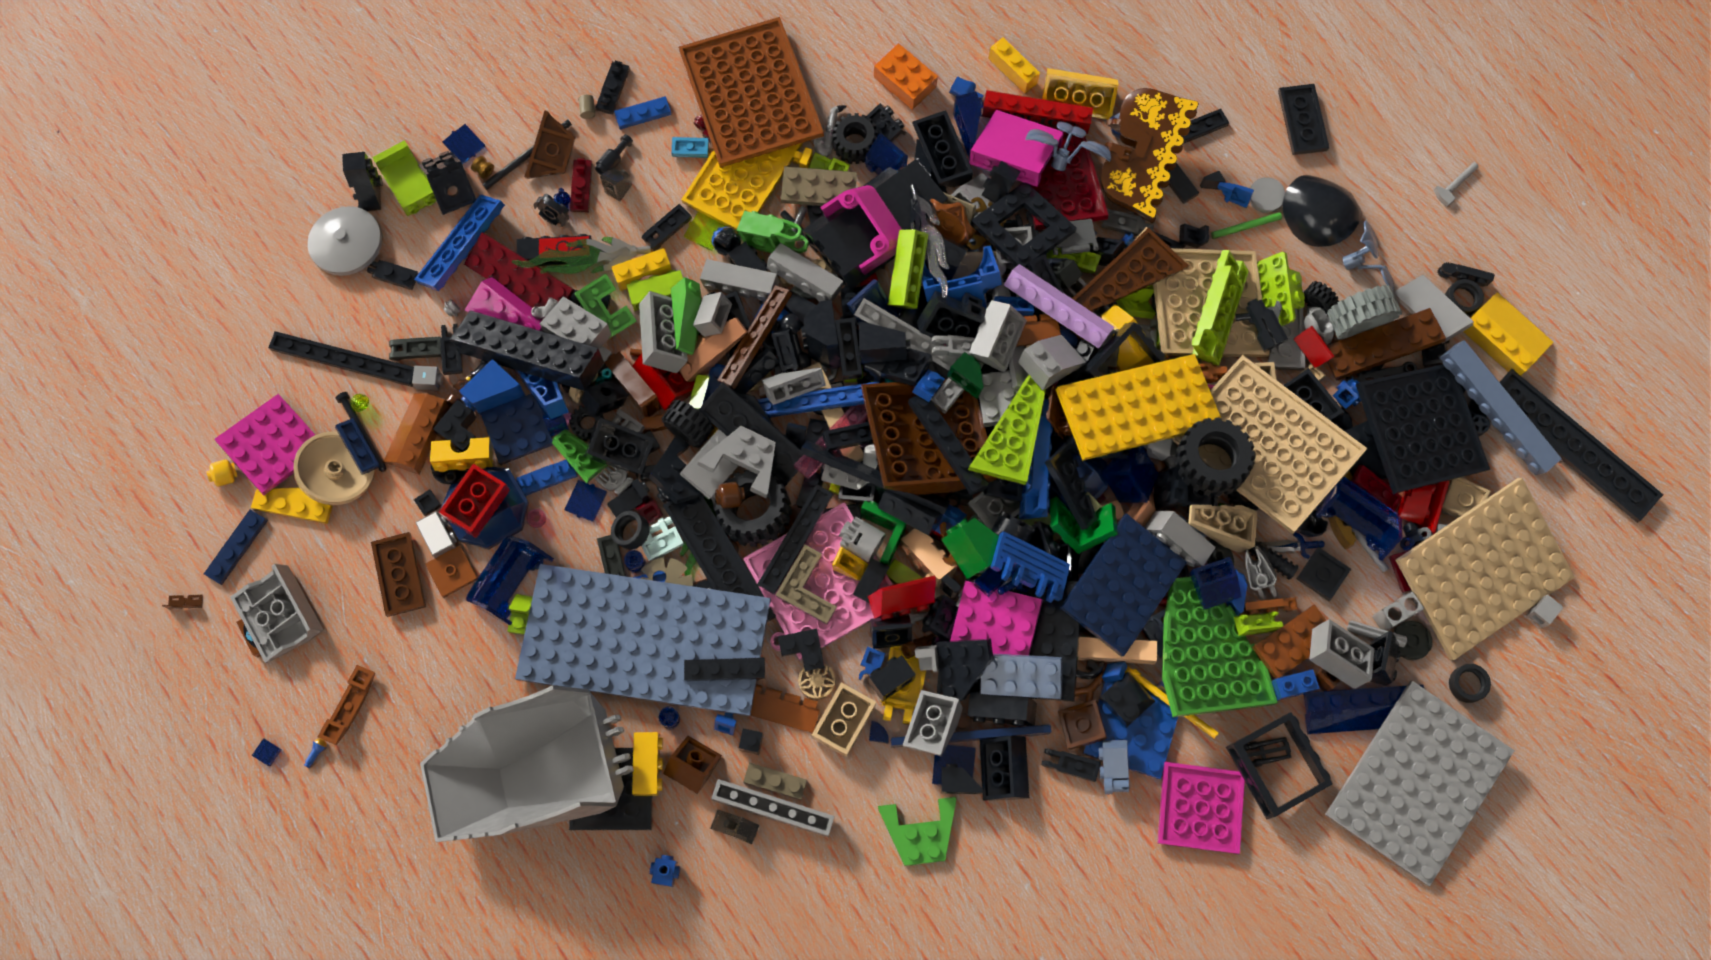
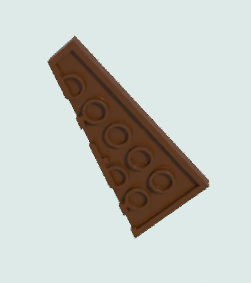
M1148 227L1072 299L1093 312L1187 269L1189 265Z

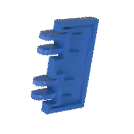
M1004 531L1001 532L991 569L997 572L1002 570L1001 579L1004 581L1009 579L1013 570L1012 584L1015 586L1022 583L1033 588L1036 586V582H1038L1035 595L1039 598L1044 594L1046 587H1048L1046 601L1053 602V600L1059 601L1063 597L1070 564Z

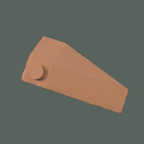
M733 318L725 323L721 334L706 337L702 334L698 335L694 353L692 355L687 354L688 361L679 372L687 382L695 381L697 375H705L748 331L738 318Z

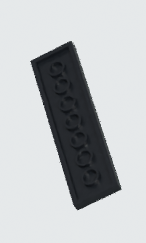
M702 495L696 499L678 504L671 500L663 505L714 590L764 597ZM771 607L769 608L767 622L776 618Z

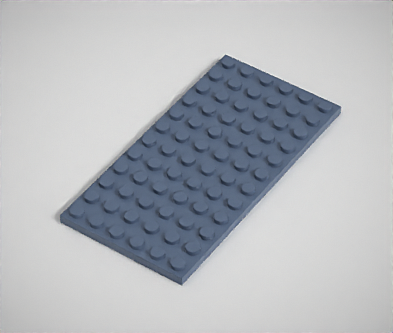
M540 564L515 679L518 681L588 689L590 692L751 716L757 679L685 681L684 660L761 658L771 598Z

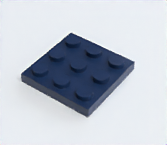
M532 394L480 413L500 466L553 446V440L539 403Z

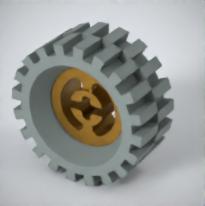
M1389 285L1375 286L1373 289L1368 288L1363 292H1357L1353 296L1350 295L1345 300L1337 302L1338 304L1333 305L1332 309H1329L1327 312L1338 340L1392 322L1402 315L1393 290Z

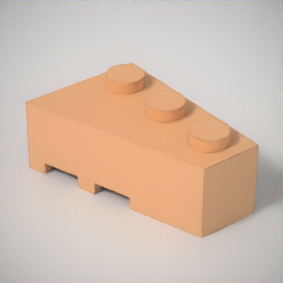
M915 528L901 539L900 548L906 556L910 555L912 557L913 565L919 571L922 570L926 574L925 578L935 575L936 588H938L946 574L950 577L955 574L957 565H947L942 559L946 553L942 549L939 550L934 540L929 535Z

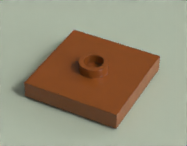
M461 545L425 563L443 598L478 580Z

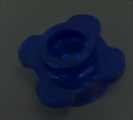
M559 188V192L554 195V201L568 208L571 197L563 188Z

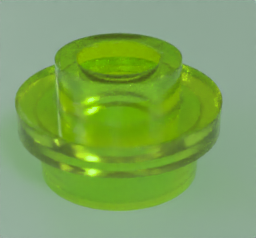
M362 394L354 395L350 401L351 408L355 412L365 410L368 407L369 398Z

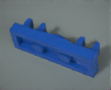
M563 460L517 477L516 480L524 495L527 496L578 476L569 462Z

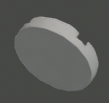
M1264 177L1252 184L1250 189H1253L1254 192L1250 203L1256 210L1263 213L1275 212L1283 205L1285 190L1283 185L1277 180Z

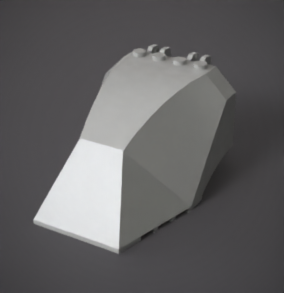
M553 685L524 698L488 707L472 716L473 719L469 723L461 726L459 732L452 738L446 739V743L441 748L435 749L420 763L435 842L504 835L603 813L617 805L624 788L621 776L634 771L633 766L619 768L618 763L628 761L631 757L629 753L616 756L612 737L624 733L623 727H615L610 730L609 725L621 721V716L613 715L607 718L606 710L588 689Z

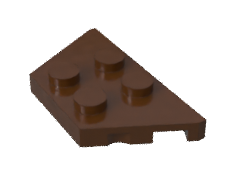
M546 110L544 111L524 176L526 179L564 174L573 149L575 137Z

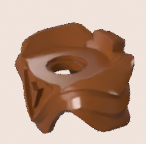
M931 199L930 202L934 205L937 214L934 219L929 218L933 226L926 228L932 232L931 236L937 231L962 246L968 244L976 231L968 221L965 206L960 202L942 204L935 199Z

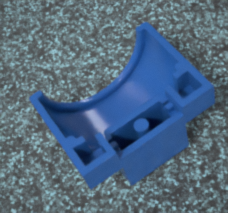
M991 246L983 247V258L980 265L967 277L949 281L938 278L928 270L924 261L922 282L927 302H929L935 291L961 302L964 294L968 293L983 300L982 307L987 309L984 294L989 289L1002 285L1000 271Z

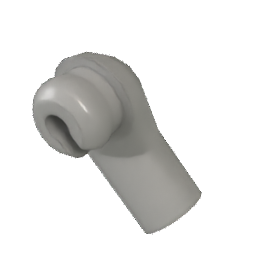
M549 298L545 306L532 308V316L537 317V319L545 318L558 301Z

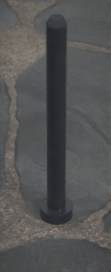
M348 392L338 394L335 399L338 403H342L349 418H354L380 464L379 471H386V465L348 400L350 398Z

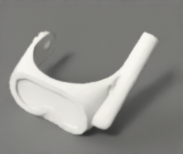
M870 444L864 448L863 464L876 469L878 461L876 460L874 444ZM861 480L857 483V488L860 489L869 482Z

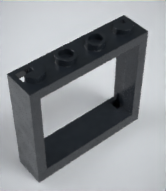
M1135 322L1125 323L1085 365L1081 372L1087 379L1103 376L1098 368L1130 334L1155 363L1167 361V357L1154 346V341L1142 332L1143 329L1139 324Z
M1292 712L1279 717L1226 747L1266 820L1280 815L1333 784L1330 780V774L1323 768L1319 755L1312 749L1308 736L1303 733L1298 719ZM1284 723L1318 785L1277 807L1243 745Z

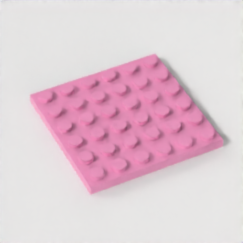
M845 502L822 514L805 545L822 553L804 589L837 606L828 624L776 597V594L774 595L759 587L764 597L771 598L770 607L776 615V619L785 635L817 629L821 648L870 622V619L874 618L870 603L853 595L860 581L833 570L832 564L841 547L840 542L842 538L839 537V534L847 521L852 523L854 519ZM786 535L743 558L757 584ZM887 574L878 590L883 587L892 586ZM802 653L796 654L799 660L803 659Z

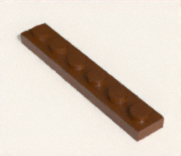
M777 285L774 286L749 327L748 333L743 337L719 376L718 381L720 383L724 381L731 388H736L792 295L790 290Z

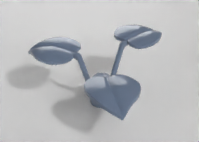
M1065 122L1057 123L1058 129L1069 133L1064 148H1060L1059 151H1057L1059 142L1054 139L1053 135L1045 131L1032 129L1028 132L1025 139L1054 146L1052 155L1054 158L1051 166L1060 171L1065 170L1067 163L1071 162L1072 158L1082 147L1099 154L1109 162L1111 160L1110 150L1106 146L1094 141L1081 142L1069 156L1070 152L1067 150L1072 135L1083 138L1086 135V131Z
M1366 220L1363 223L1364 233L1360 240L1366 246L1359 251L1344 256V266L1346 270L1356 267L1359 270L1379 269L1386 285H1389L1394 292L1393 278L1386 266L1363 265L1365 263L1364 254L1370 251L1375 259L1379 257L1377 236Z

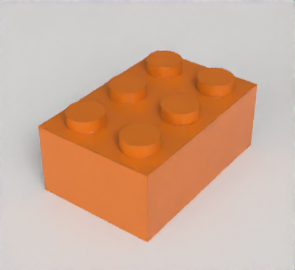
M899 43L874 66V78L912 110L937 87L938 76Z

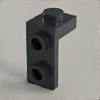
M637 478L631 482V488L607 503L615 517L625 511H632L650 499L647 493L650 490L644 481L640 483Z

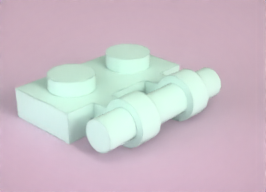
M670 517L657 520L658 522L649 528L647 541L642 545L649 562L685 545L676 527L668 529V525L673 523ZM662 529L663 533L655 537L652 536L653 533Z

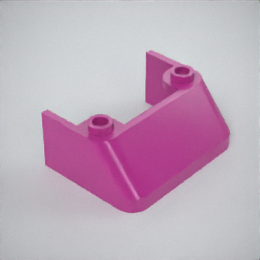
M869 185L846 190L820 207L827 218L842 207L853 209L860 205L879 233L870 243L874 256L859 265L864 275L896 255L899 230H902L875 188Z

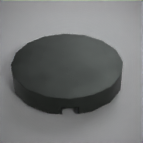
M1403 622L1393 632L1407 637L1405 647L1399 646L1398 650L1401 652L1400 656L1404 659L1413 661L1421 659L1432 648L1433 639L1431 633L1419 622Z

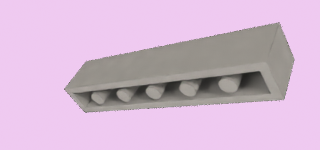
M720 779L717 780L711 798L715 802L828 838L835 818L833 815Z

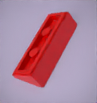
M1449 481L1436 484V489L1431 496L1428 507L1431 509L1428 519H1424L1422 525L1418 524L1420 529L1427 527L1435 534ZM1424 532L1423 537H1426L1427 532Z

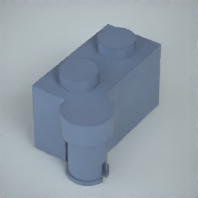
M1103 740V748H1099V760H1103V767H1100V779H1104L1105 794H1113V792L1129 793L1127 740Z

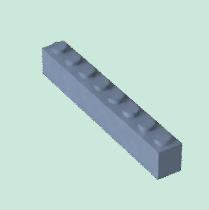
M1465 340L1455 344L1440 357L1443 365L1452 372L1456 381L1466 389L1468 396L1475 400L1481 412L1488 416L1492 425L1501 432L1504 440L1515 449L1517 456L1524 460L1532 473L1535 475L1547 473L1562 459Z

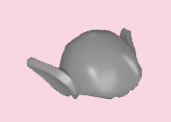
M1307 306L1308 315L1304 320V329L1306 330L1313 326L1325 344H1331L1334 328L1328 315L1320 307Z

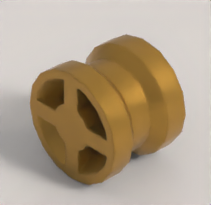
M479 156L473 161L471 170L475 173L478 172L482 179H486L492 174L495 166L491 162H487L484 156Z

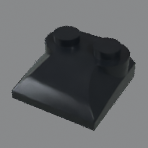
M1129 672L1124 674L1122 680H1118L1099 697L1126 728L1155 702L1151 695Z

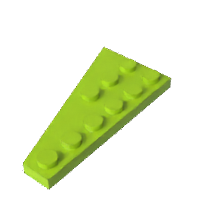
M1030 375L1027 376L968 470L1026 485L1046 389L1042 390Z

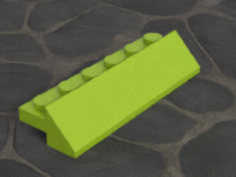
M1222 250L1221 256L1218 258L1217 268L1212 276V284L1207 292L1206 303L1202 307V315L1197 323V331L1192 338V347L1194 348L1192 354L1217 366L1220 365L1249 273L1244 262L1236 261L1230 250Z

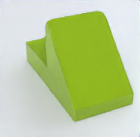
M515 595L509 606L511 616L507 632L520 635L525 634L533 596Z

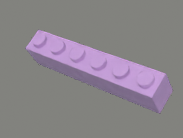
M1020 264L1012 270L1004 283L1005 287L1097 348L1104 344L1114 329V326Z

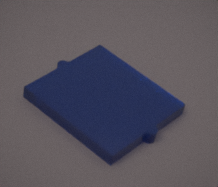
M466 124L456 131H452V134L442 141L462 164L471 157H475L480 150L486 147Z
M578 480L564 510L577 515V518L582 517L594 522L607 491L595 487L594 484L590 485Z

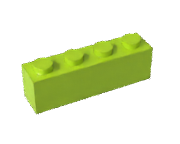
M899 230L888 305L901 309H917L928 233L918 230Z

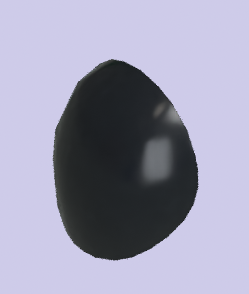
M1311 175L1299 176L1289 185L1284 195V218L1292 233L1305 244L1316 247L1338 244L1348 238L1360 222L1361 209L1352 193L1332 181Z

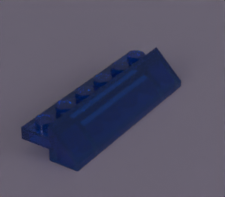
M1407 686L1304 693L1306 714L1304 716L1307 735L1378 730Z

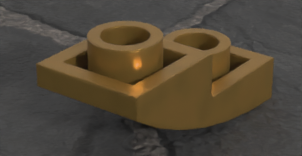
M1333 508L1327 513L1330 526L1342 547L1349 549L1356 541L1355 533L1352 531L1351 526H1343L1345 517L1341 513V509Z

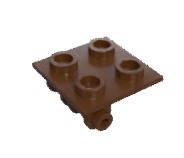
M1052 386L1051 394L1049 395V410L1046 412L1048 422L1054 427L1055 432L1064 440L1065 435L1070 436L1072 431L1056 389Z

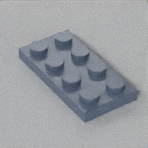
M993 654L994 659L982 672L981 694L1062 698V657Z

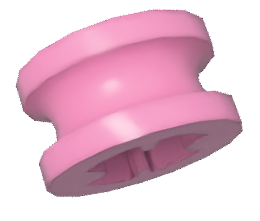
M777 632L772 635L770 642L774 650L781 651L780 644L775 645V638L785 635L784 633Z

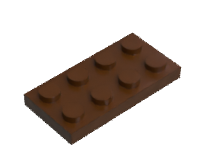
M407 532L372 541L371 546L385 616L390 617L425 608L426 604L411 533Z

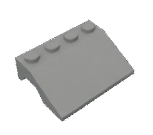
M273 564L271 566L272 571L264 578L245 585L230 597L265 663L301 646L323 631L319 620L288 565Z

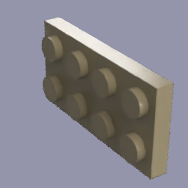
M784 166L781 203L823 206L842 192L856 188L857 172Z

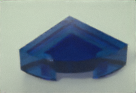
M871 721L869 741L889 744V736L885 728L878 722Z

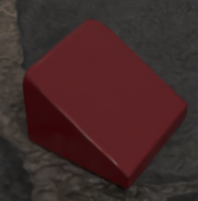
M652 497L636 507L638 513L648 521V524L663 516Z

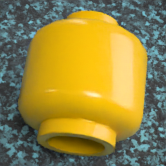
M227 459L211 463L209 465L210 470L206 471L209 482H214L217 487L232 484L235 481V477H238L234 463H230Z

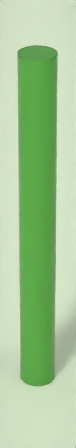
M1279 212L1211 232V237L1216 239L1281 220L1282 215Z

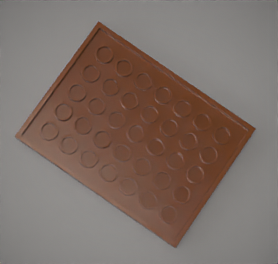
M780 17L678 47L720 168L824 137L822 126Z

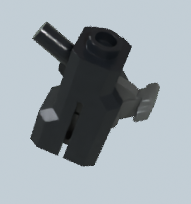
M1256 298L1247 303L1246 310L1248 313L1235 314L1236 321L1249 320L1251 324L1255 325L1258 331L1257 340L1264 352L1288 341L1279 323V315L1282 310V305L1279 301H1276L1275 307L1266 308L1262 299L1258 301Z

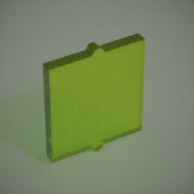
M697 212L693 221L689 222L684 238L712 251L714 248L712 245L713 232L717 231L718 228L726 226Z

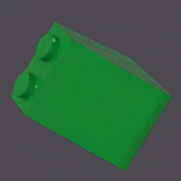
M973 518L969 522L964 519L946 531L948 535L941 539L968 579L992 564L999 536L976 518Z

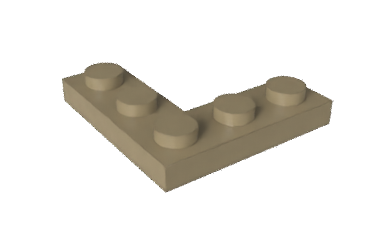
M804 545L777 591L776 597L828 624L837 606L804 589L822 553Z

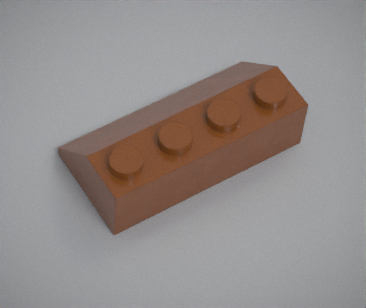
M414 393L386 454L384 463L420 475L431 450V441H435L437 437L433 428L450 407L445 399L427 393Z

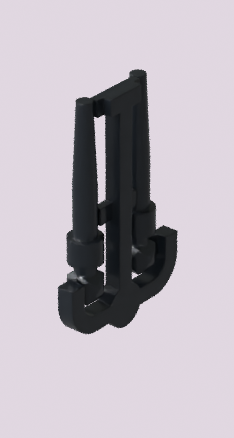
M1286 737L1260 742L1253 741L1243 745L1245 751L1258 749L1259 747L1260 751L1247 753L1249 758L1261 755L1262 759L1259 758L1252 761L1255 767L1292 758L1291 749ZM1279 742L1284 744L1282 747L1267 750L1263 748V746ZM1284 750L1287 754L1270 758H1266L1265 755Z

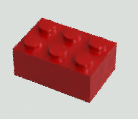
M473 464L439 513L444 519L477 538L510 489L506 483Z

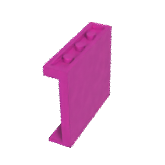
M996 110L972 147L969 164L991 171L994 165L998 167L1000 162L1003 161L1020 171L1016 180L1038 187L1041 173L1053 155L1054 146L1035 140H1025L1030 130L1039 129L1053 135L1054 139L1059 142L1057 146L1061 147L1064 132Z

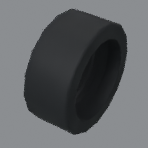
M1458 280L1445 293L1467 316L1476 312L1484 301L1482 288L1472 280ZM1457 289H1464L1470 292L1474 299V304L1471 307H1464L1458 304L1454 297V292Z
M625 511L613 521L611 536L613 541L619 546L628 550L637 549L647 540L650 526L648 521L637 512ZM636 520L638 523L636 533L629 540H624V528L628 523Z
M1465 664L1451 673L1449 688L1453 696L1465 703H1474L1485 698L1490 692L1491 680L1487 671L1481 666ZM1472 672L1478 677L1481 685L1478 693L1469 695L1461 689L1459 678L1463 673Z

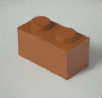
M657 414L654 417L647 416L641 419V424L645 427L644 434L650 430L651 432L667 429L661 420L664 415Z

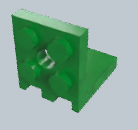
M1057 496L1050 499V526L1055 533L1057 532L1062 537L1064 543L1069 544L1077 554L1108 540L1111 536L1118 535L1116 508L1112 503L1099 508L1095 512L1097 520L1087 529L1081 530L1075 517Z
M864 501L861 507V518L893 531L880 561L889 566L907 524L880 510L878 503Z

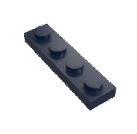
M249 509L203 574L222 585L268 520Z

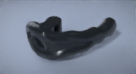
M1090 659L1086 664V669L1090 670V672H1083L1077 669V677L1081 679H1094L1102 672L1105 663L1101 661L1097 665L1094 660Z

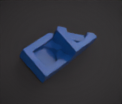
M1220 182L1218 185V189L1222 190L1225 196L1224 200L1226 203L1230 201L1245 208L1248 207L1254 192L1253 189Z

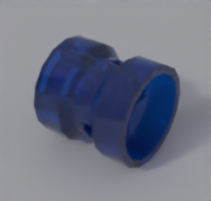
M630 550L624 557L625 565L632 573L641 572V569L646 564L643 555L638 550Z
M665 707L659 713V721L666 729H674L680 723V715L673 707Z

